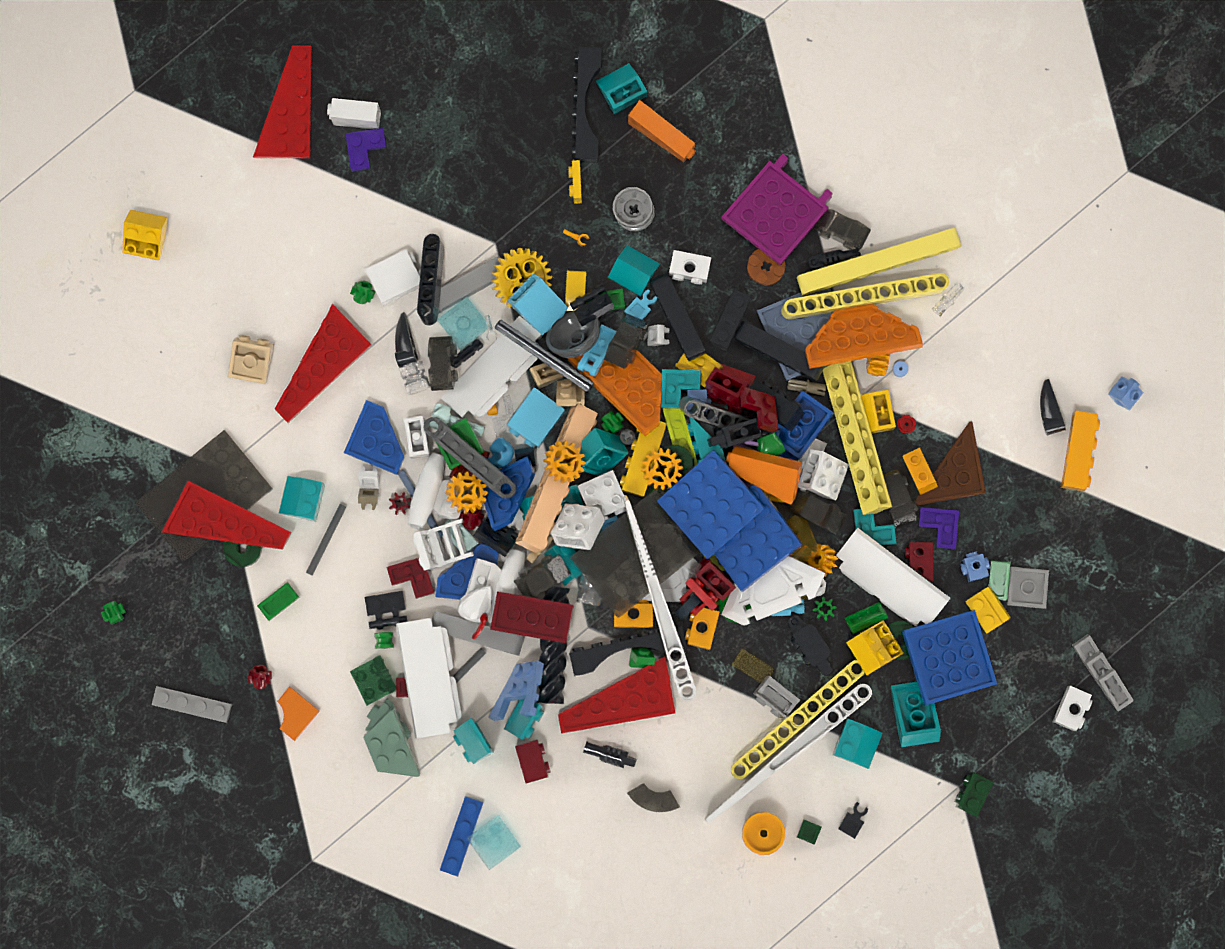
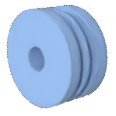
M903 361L896 362L892 369L894 375L897 377L905 376L908 372V365Z

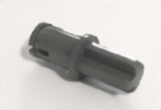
M625 429L620 434V440L624 444L630 445L635 440V434L632 430Z

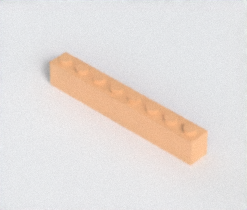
M581 404L571 406L557 442L560 441L562 443L567 440L568 445L575 443V449L581 448L582 440L594 429L597 423L596 416L598 413ZM564 460V461H561V462H559V463H560V464H561V463H567V462H569V460H567V461ZM549 469L543 473L515 542L534 553L546 548L548 544L547 537L555 525V517L561 512L562 500L569 492L568 485L570 482L561 483V479L554 481V475L548 476Z

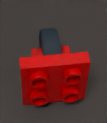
M693 574L685 582L690 589L679 599L682 605L675 611V614L681 620L689 613H693L696 616L706 605L713 611L720 601Z

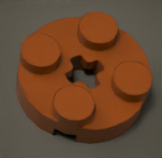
M757 249L749 257L747 265L748 275L755 283L757 282L763 286L774 285L780 281L784 274L785 261L780 266L760 249ZM763 262L771 264V266L769 267L770 271H766V269H761V267L763 266Z

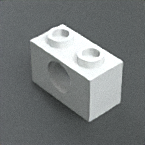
M674 250L669 276H673L672 279L683 281L684 279H689L691 283L702 285V282H707L711 257ZM687 264H692L695 270L688 273L684 267Z
M423 416L404 419L411 459L430 456L428 438L423 428L425 422Z
M1067 686L1053 722L1072 731H1077L1078 728L1081 729L1085 718H1083L1085 710L1089 711L1092 700H1090L1092 695L1072 686ZM1071 704L1078 706V713L1076 715L1071 714L1069 711Z

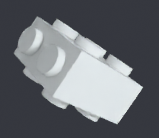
M810 449L798 486L823 498L836 500L849 464L823 451Z
M613 470L577 486L585 505L600 508L605 520L609 519L607 515L612 513L619 515L626 511L623 500L624 494Z
M565 503L550 534L557 546L591 550L605 518L600 508L595 506Z

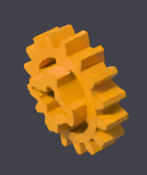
M567 440L562 443L558 441L555 445L549 446L550 451L545 452L548 458L544 459L543 462L547 463L548 466L544 469L550 470L548 476L554 475V481L561 479V483L572 482L574 478L580 477L579 473L584 472L581 466L586 464V462L581 461V458L585 455L579 454L581 448L575 449V443L568 445ZM564 460H565V461L569 460V462H567V463H561V464L559 463V462L564 461Z
M662 448L659 449V453L652 450V456L646 455L648 461H642L646 465L645 468L641 469L642 472H646L643 479H649L647 483L649 486L654 483V489H658L661 486V489L665 490L666 485L672 488V483L678 482L676 478L683 476L679 473V470H683L684 467L678 465L682 460L675 459L677 457L676 453L670 455V449H667L666 453H664ZM661 457H668L671 461L665 462ZM654 461V467L650 470L651 463ZM660 464H662L664 467L667 466V468L664 469L665 475L661 472H658V470H660ZM675 468L674 475H673L672 478H671V477H670L671 470ZM662 477L664 482H658L653 478Z
M468 472L464 476L458 473L457 478L453 476L451 482H448L446 486L449 488L445 491V494L449 495L446 501H452L450 507H458V513L461 509L464 510V514H467L469 510L474 513L476 508L480 510L482 507L481 503L486 501L484 496L488 494L487 491H483L486 484L481 485V480L475 479L476 476L474 474L469 476ZM454 488H456L457 497H455ZM471 489L469 494H466L463 497H461L463 495V492L469 491Z

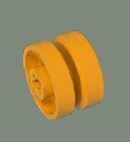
M757 812L749 816L744 822L742 839L745 846L752 852L759 855H770L783 845L785 828L777 816L768 812ZM761 830L767 831L766 837L760 836Z

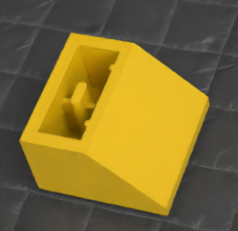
M130 210L124 221L122 253L160 260L167 230V217Z
M889 390L861 395L871 434L894 430L896 425Z
M884 620L846 642L866 675L903 654Z

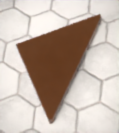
M972 421L967 424L933 473L938 487L922 495L919 493L912 504L913 507L986 494Z

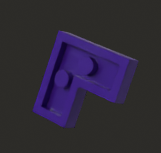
M379 128L346 133L351 172L370 169L368 151L386 148L384 129Z
M920 507L918 527L937 529L936 548L956 549L959 511Z

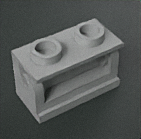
M768 675L753 693L757 696L755 700L762 706L767 704L771 707L772 710L770 712L778 718L781 716L787 718L786 714L788 715L800 701V699Z

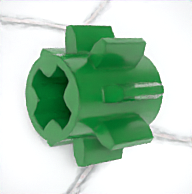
M359 281L358 283L355 282L354 286H352L350 294L354 295L353 300L356 303L366 304L371 302L375 291L371 290V283Z
M610 411L601 418L603 421L601 427L606 432L610 431L612 434H615L624 427L621 423L624 421V418L619 412L615 414L613 411Z
M822 597L821 603L818 601L814 602L817 608H814L812 611H817V619L822 616L824 621H827L828 615L834 617L832 610L837 607L831 605L832 599L827 602ZM823 604H825L826 607H829V610L826 612V614H824L823 611L819 610V608H821Z
M112 601L103 606L104 611L101 612V615L105 622L109 621L110 624H115L124 619L122 614L126 613L121 603L117 604L116 601Z

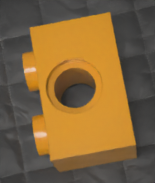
M920 448L903 455V459L920 495L938 487Z
M618 600V603H614V628H653V605L649 604L648 600L637 601V604H630V600ZM634 608L639 611L638 618L631 619L628 616L630 609Z
M703 608L696 616L693 613L691 614L689 621H693L691 629L687 628L685 640H688L687 645L710 650L719 611ZM700 622L705 623L707 626V631L704 633H699L696 630V625Z

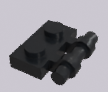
M603 285L598 288H592L591 292L582 297L575 298L576 300L570 303L582 327L615 308Z
M487 517L473 536L506 557L515 545L519 534L515 532L516 529L513 527L509 528L508 526L494 531Z
M403 591L364 597L367 616L375 615L376 621L368 622L369 629L377 628V630H381L383 627L393 625L396 627L397 623L408 622L407 615L399 617V611L406 610ZM392 612L393 618L382 619L381 614Z

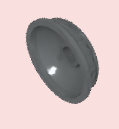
M571 311L552 325L546 336V344L553 353L561 357L575 358L581 356L596 344L600 333L599 320L596 318L582 327L575 313Z

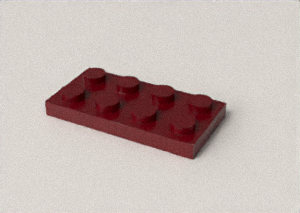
M497 591L490 630L567 644L574 605Z

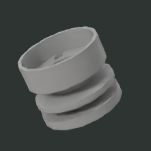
M628 187L621 190L614 199L613 212L618 223L624 229L641 231L652 223L655 216V208L650 196L644 190L637 187ZM636 207H638L637 210H638L639 213H638V214L633 213V215H632V212H631L630 209H631V208L636 209Z

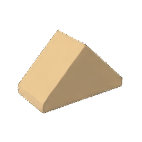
M545 363L530 368V373L539 389L564 377Z

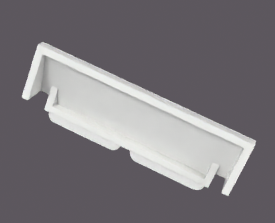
M521 316L510 325L534 342L542 337ZM501 334L441 399L462 419L465 418V414L468 411L474 416L483 417L508 391L506 383L509 380L516 382L538 358Z
M859 528L855 530L836 555L843 561L839 568L844 575L869 594L878 597L881 603L911 625L917 626L920 621L925 624L931 623L950 600V597Z
M431 618L397 623L396 627L415 738L450 733L449 723L457 722V719L461 717L456 680L454 677L449 676V671L453 668L447 630L441 628V626L432 627Z

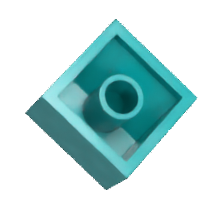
M597 428L590 431L582 440L580 454L585 456L581 458V461L586 462V464L581 467L584 469V472L597 476L610 472L628 454L624 443L620 440V436Z
M287 476L279 514L316 522L325 484L310 479Z
M846 719L833 756L869 769L882 733L861 723Z

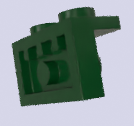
M971 772V775L967 774L963 781V785H965L963 792L959 791L954 802L957 803L955 807L978 817L994 782L975 772Z

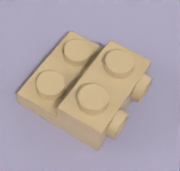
M239 335V338L236 337L232 343L228 377L266 384L273 344H269V340L259 338L258 341L250 340V336Z

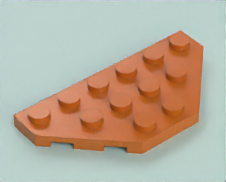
M873 304L835 310L831 314L829 321L818 331L816 338L805 348V354L809 369L923 348V342L918 327L902 322L901 318L889 312L885 313Z
M611 348L595 377L589 375V372L585 370L583 372L578 370L583 376L594 383L593 386L644 436H647L660 425L662 374L637 349L620 351L617 348ZM583 355L568 358V361L577 369ZM589 360L588 364L593 366L594 362Z

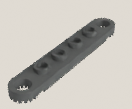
M431 417L424 422L423 428L425 433L490 489L506 499L515 495L517 490L516 484L437 417ZM432 421L438 424L436 432L429 430V424ZM504 483L511 485V492L509 494L502 492L501 488Z

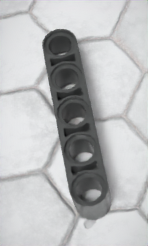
M690 396L683 397L679 401V409L687 416L721 428L738 424L742 420L745 422L754 419ZM693 403L692 409L687 411L688 404ZM710 409V413L704 416L705 410ZM727 414V419L721 422L722 416Z

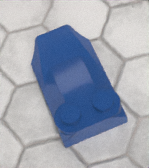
M801 391L795 400L802 405L800 408L805 413L792 432L779 424L776 431L785 448V452L779 455V457L794 461L802 458L834 414L804 391Z

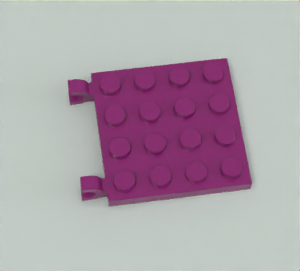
M784 154L778 158L775 164L769 161L721 217L724 222L780 266L827 212L829 207L826 204L830 201L833 194L830 190L826 189L818 199L781 169L788 163V157Z

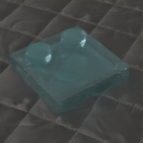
M468 297L464 298L437 320L460 351L491 328Z
M499 815L467 837V840L489 870L521 847Z

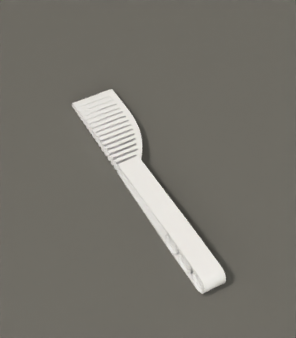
M624 495L625 508L673 678L680 697L685 701H690L696 696V688L686 656L627 495ZM679 650L681 653L678 658L670 657L671 652ZM684 668L686 674L684 676H677V670ZM689 686L692 688L691 693L683 694L682 689Z
M860 684L852 689L761 768L756 775L752 776L736 793H733L728 800H725L720 807H717L716 810L705 818L706 822H711L846 719L870 699L872 695L871 688L866 684ZM863 687L867 690L866 698L858 696L859 688ZM844 700H850L853 703L851 710L847 711L843 708ZM830 712H835L838 715V720L835 723H831L828 720L827 716Z

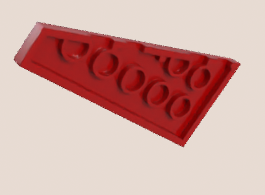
M292 46L253 158L310 159L312 46Z
M333 303L275 407V410L287 423L292 421L372 346Z
M190 481L187 482L162 530V533L280 550L284 549L291 535L290 531Z
M666 656L656 661L655 665L646 666L558 714L561 734L676 714Z

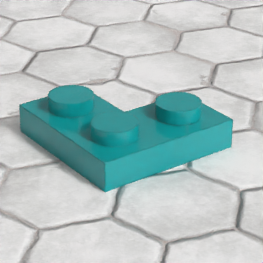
M662 369L661 408L679 409L681 390H700L701 370Z
M861 509L853 510L855 530L859 528L881 546L896 544L894 525L875 527L874 514L863 515Z

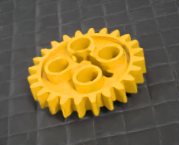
M518 248L517 253L511 249L510 255L504 253L505 259L498 258L500 265H494L497 272H491L492 275L496 276V279H492L491 282L496 283L492 290L499 291L495 296L502 297L501 303L507 302L513 295V289L516 286L519 289L533 273L540 277L548 286L552 285L547 282L548 279L552 278V276L547 275L551 269L545 268L548 263L547 261L541 262L542 255L536 257V251L530 253V249L525 248L523 252L522 248ZM529 262L530 269L526 272L524 266ZM511 268L513 275L511 278H508L507 271ZM507 302L506 307H512V306Z

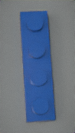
M465 796L440 871L459 876L483 802Z

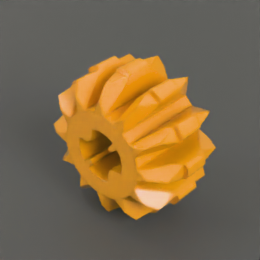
M890 354L867 358V373L877 377L884 376L888 370Z
M816 544L815 548L810 547L811 552L806 554L808 559L804 561L805 564L824 572L825 577L827 573H833L832 567H837L834 563L838 559L837 556H834L836 551L826 544Z

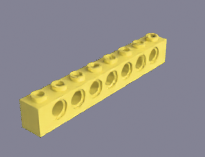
M851 361L829 365L823 369V374L863 515L875 514L892 507L853 366Z

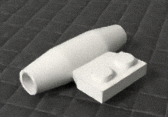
M431 453L420 473L411 500L408 525L412 528L423 529L432 510L440 517L451 521H456L459 518L460 512H457L458 507L451 508L452 501H446L449 495L445 494V491L449 489L446 486L451 480L442 481L445 459L442 455ZM454 488L455 497H457V492L455 491L456 488Z
M511 549L502 569L494 563L476 558L466 594L481 587L491 585L490 624L492 622L497 591L518 595L524 573L526 557L524 552Z

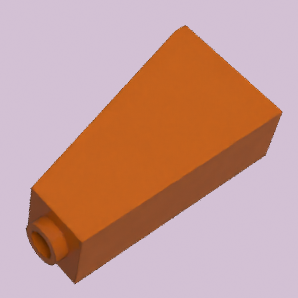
M639 100L628 115L629 125L682 162H685L687 158L690 160L696 152L694 149L695 143L642 101Z
M735 446L732 452H728L726 463H729V467L737 476L792 505L797 494L802 462Z

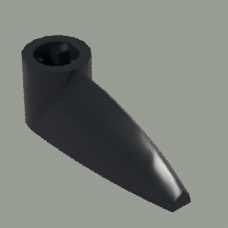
M405 312L400 314L395 332V359L400 369L419 363Z
M1047 379L1044 381L1041 390L1040 410L1043 427L1048 436L1064 431L1066 428L1050 380Z

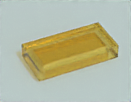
M744 649L740 650L732 663V666L760 684L767 675L770 676L774 671L772 667Z

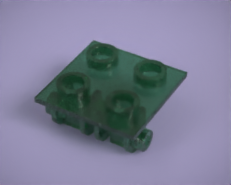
M381 655L350 671L366 706L397 690L391 678L392 675L389 674V669L386 668Z

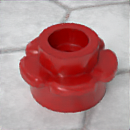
M903 415L902 418L898 419L897 426L902 433H911L915 430L916 420L910 417V415Z

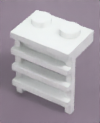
M463 519L413 533L414 546L418 549L420 555L419 562L424 570L435 569L474 556L473 552L467 553L458 524L463 523ZM451 526L461 554L458 557L448 529ZM439 530L443 532L451 558L449 560L446 559L438 533Z

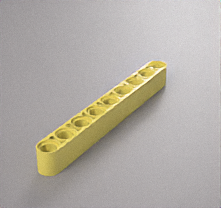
M951 228L807 272L796 278L802 296L946 253L958 249L962 245L956 228Z
M937 273L793 298L785 302L781 313L786 319H796L867 304L876 305L939 294L948 287L949 278L944 273ZM935 280H941L943 287H938L935 284ZM917 283H922L925 286V290H919ZM898 286L905 287L906 294L900 293ZM880 289H885L888 292V297H883L880 294ZM866 292L870 299L864 300L861 297V293ZM843 296H849L851 303H845ZM824 299H830L833 306H826ZM811 302L814 305V309H807L805 303ZM792 305L795 308V313H789L787 306Z
M857 660L850 662L731 766L732 776L737 779L745 778L865 673L863 669L860 674H854L851 671L852 665L859 664ZM839 676L846 678L847 684L845 687L838 686L837 678ZM824 689L832 691L831 699L826 700L823 698L822 692ZM809 702L817 703L818 709L816 712L808 710ZM800 714L803 717L801 725H796L793 722L794 715ZM780 727H786L789 730L786 738L779 736L778 730ZM767 739L774 742V748L770 751L766 750L763 745ZM757 752L760 759L757 763L750 762V753ZM737 765H742L745 768V773L742 776H737L734 772V768Z

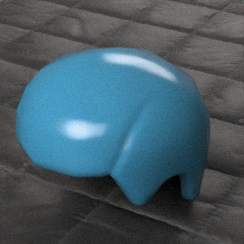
M502 437L497 438L490 446L492 457H488V460L497 468L506 467L514 455L512 444Z

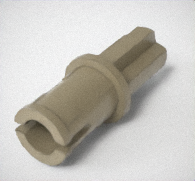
M789 379L787 389L824 396L826 384L810 382L808 379L807 381Z

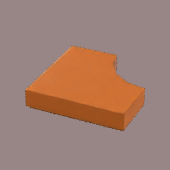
M290 686L277 701L284 713L280 730L294 741L320 712Z

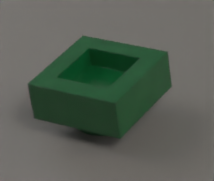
M803 819L797 838L815 845L822 827Z

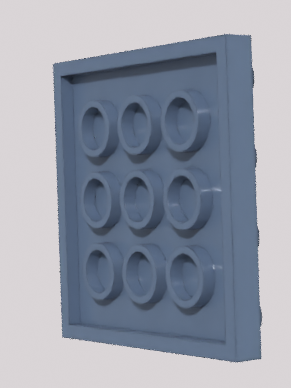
M830 288L805 296L828 293L832 291ZM801 292L757 310L765 332L804 352L805 348L809 343H812L818 331L829 321L833 313L796 319L784 318L781 313L782 306L789 299L805 297L802 296ZM824 299L826 306H833L830 299ZM811 302L805 303L807 309H814V305ZM788 305L787 311L795 313V308L792 305ZM779 363L786 381L801 376V374Z

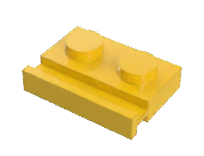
M580 160L572 161V166H569V178H573V185H569L570 197H574V204L582 203Z
M683 354L679 362L675 364L680 370H701L700 385L706 388L705 381L714 368L721 369L723 367L707 354L688 361L685 354Z
M990 586L965 601L971 611L975 610L978 622L986 634L1011 618Z

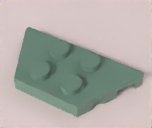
M393 707L373 728L364 734L363 738L377 772L418 777L420 776L419 768Z

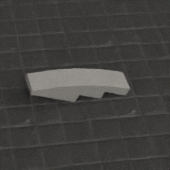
M1087 634L1072 644L1082 662L1117 711H1120L1134 701L1118 674L1110 666L1103 653L1099 651L1090 635Z

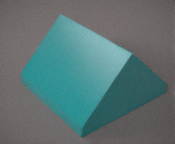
M627 245L618 256L608 278L641 297L660 264Z

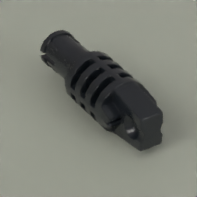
M859 247L845 251L837 249L812 256L807 261L809 269L814 271L860 257Z
M586 741L583 753L599 757V760L621 768H624V765L635 767L637 761L636 758L628 756L627 751L609 745H603L602 747Z

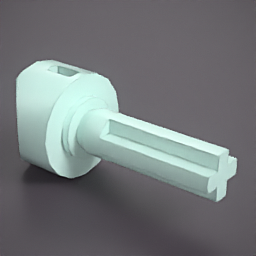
M440 403L436 404L432 413V417L439 418L448 426L463 420L456 416H451V407ZM435 421L430 422V426L438 430V424ZM470 422L476 436L481 438L485 427Z

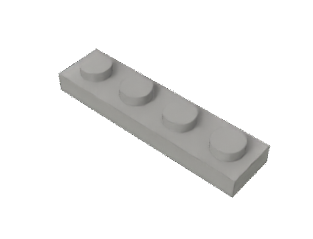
M156 686L152 701L154 706L228 723L232 704L158 686Z

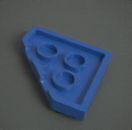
M366 400L344 454L398 475L405 457L385 408Z
M528 457L500 469L516 484L517 490L513 497L502 498L487 485L483 489V491L488 492L484 496L486 499L484 506L494 531L513 522L535 477L532 463ZM504 483L501 488L502 492L509 494L511 492V485Z
M486 544L478 545L471 551L474 556L459 560L438 577L435 597L460 600L466 595L476 558L498 566L499 553Z

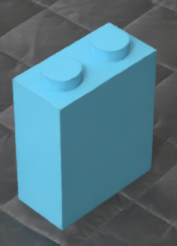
M534 273L507 300L524 320L541 335L548 332L552 325L562 318L568 309L549 286Z
M533 388L508 422L507 426L510 428L508 431L517 438L519 435L525 439L524 443L529 447H537L539 449L564 415L565 409L561 406H556L553 400L536 388Z

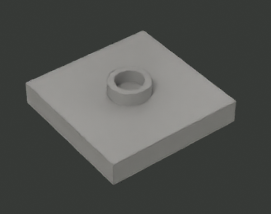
M1010 567L1007 605L1046 609L1049 570Z

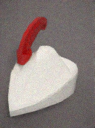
M491 585L469 592L459 601L458 610L463 618L472 622H481L476 632L472 635L473 640L479 636L488 620V613L491 607Z

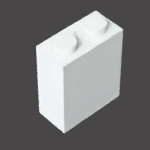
M332 98V104H328L327 114L329 119L332 120L333 125L379 129L381 110L378 103Z
M406 249L365 269L383 306L419 289L421 270H416L414 264L417 262L412 252L408 254Z

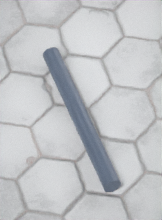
M403 470L398 473V476L411 497H413L415 487ZM430 514L426 521L431 529L438 527ZM439 530L438 533L441 538L443 536V533L441 530Z

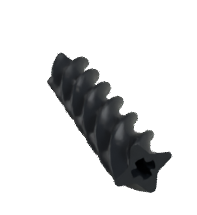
M543 587L545 592L543 600L570 604L567 597L570 588ZM540 639L542 654L539 661L544 666L541 685H538L540 689L539 698L536 703L564 704L562 690L565 687L563 671L566 667V657L563 653L567 648V644Z

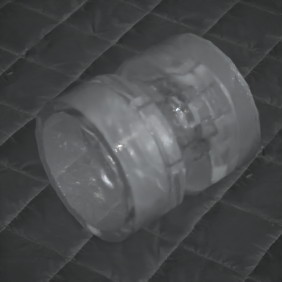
M422 361L413 362L399 368L402 379L406 380L404 385L408 395L419 393L431 387L428 377L424 375L426 371Z
M581 575L579 583L581 590L577 593L576 602L600 607L602 599L600 592L604 589V579Z

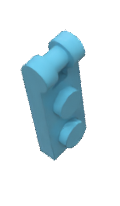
M601 325L599 328L600 333L596 344L583 355L577 367L582 372L584 370L589 372V375L593 377L597 375L599 368L619 335V332L604 325ZM589 360L594 362L593 366L588 364Z

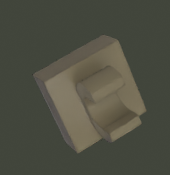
M360 488L358 504H361L362 510H365L366 504H371L372 510H375L379 498V489Z

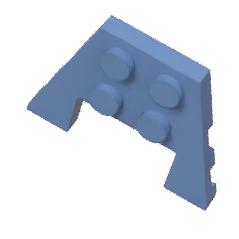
M540 661L516 664L488 718L493 721L504 720L510 701L523 699L525 700L520 714L525 717L535 716L537 709L534 708V703L539 698L536 690L537 685H541L544 664Z

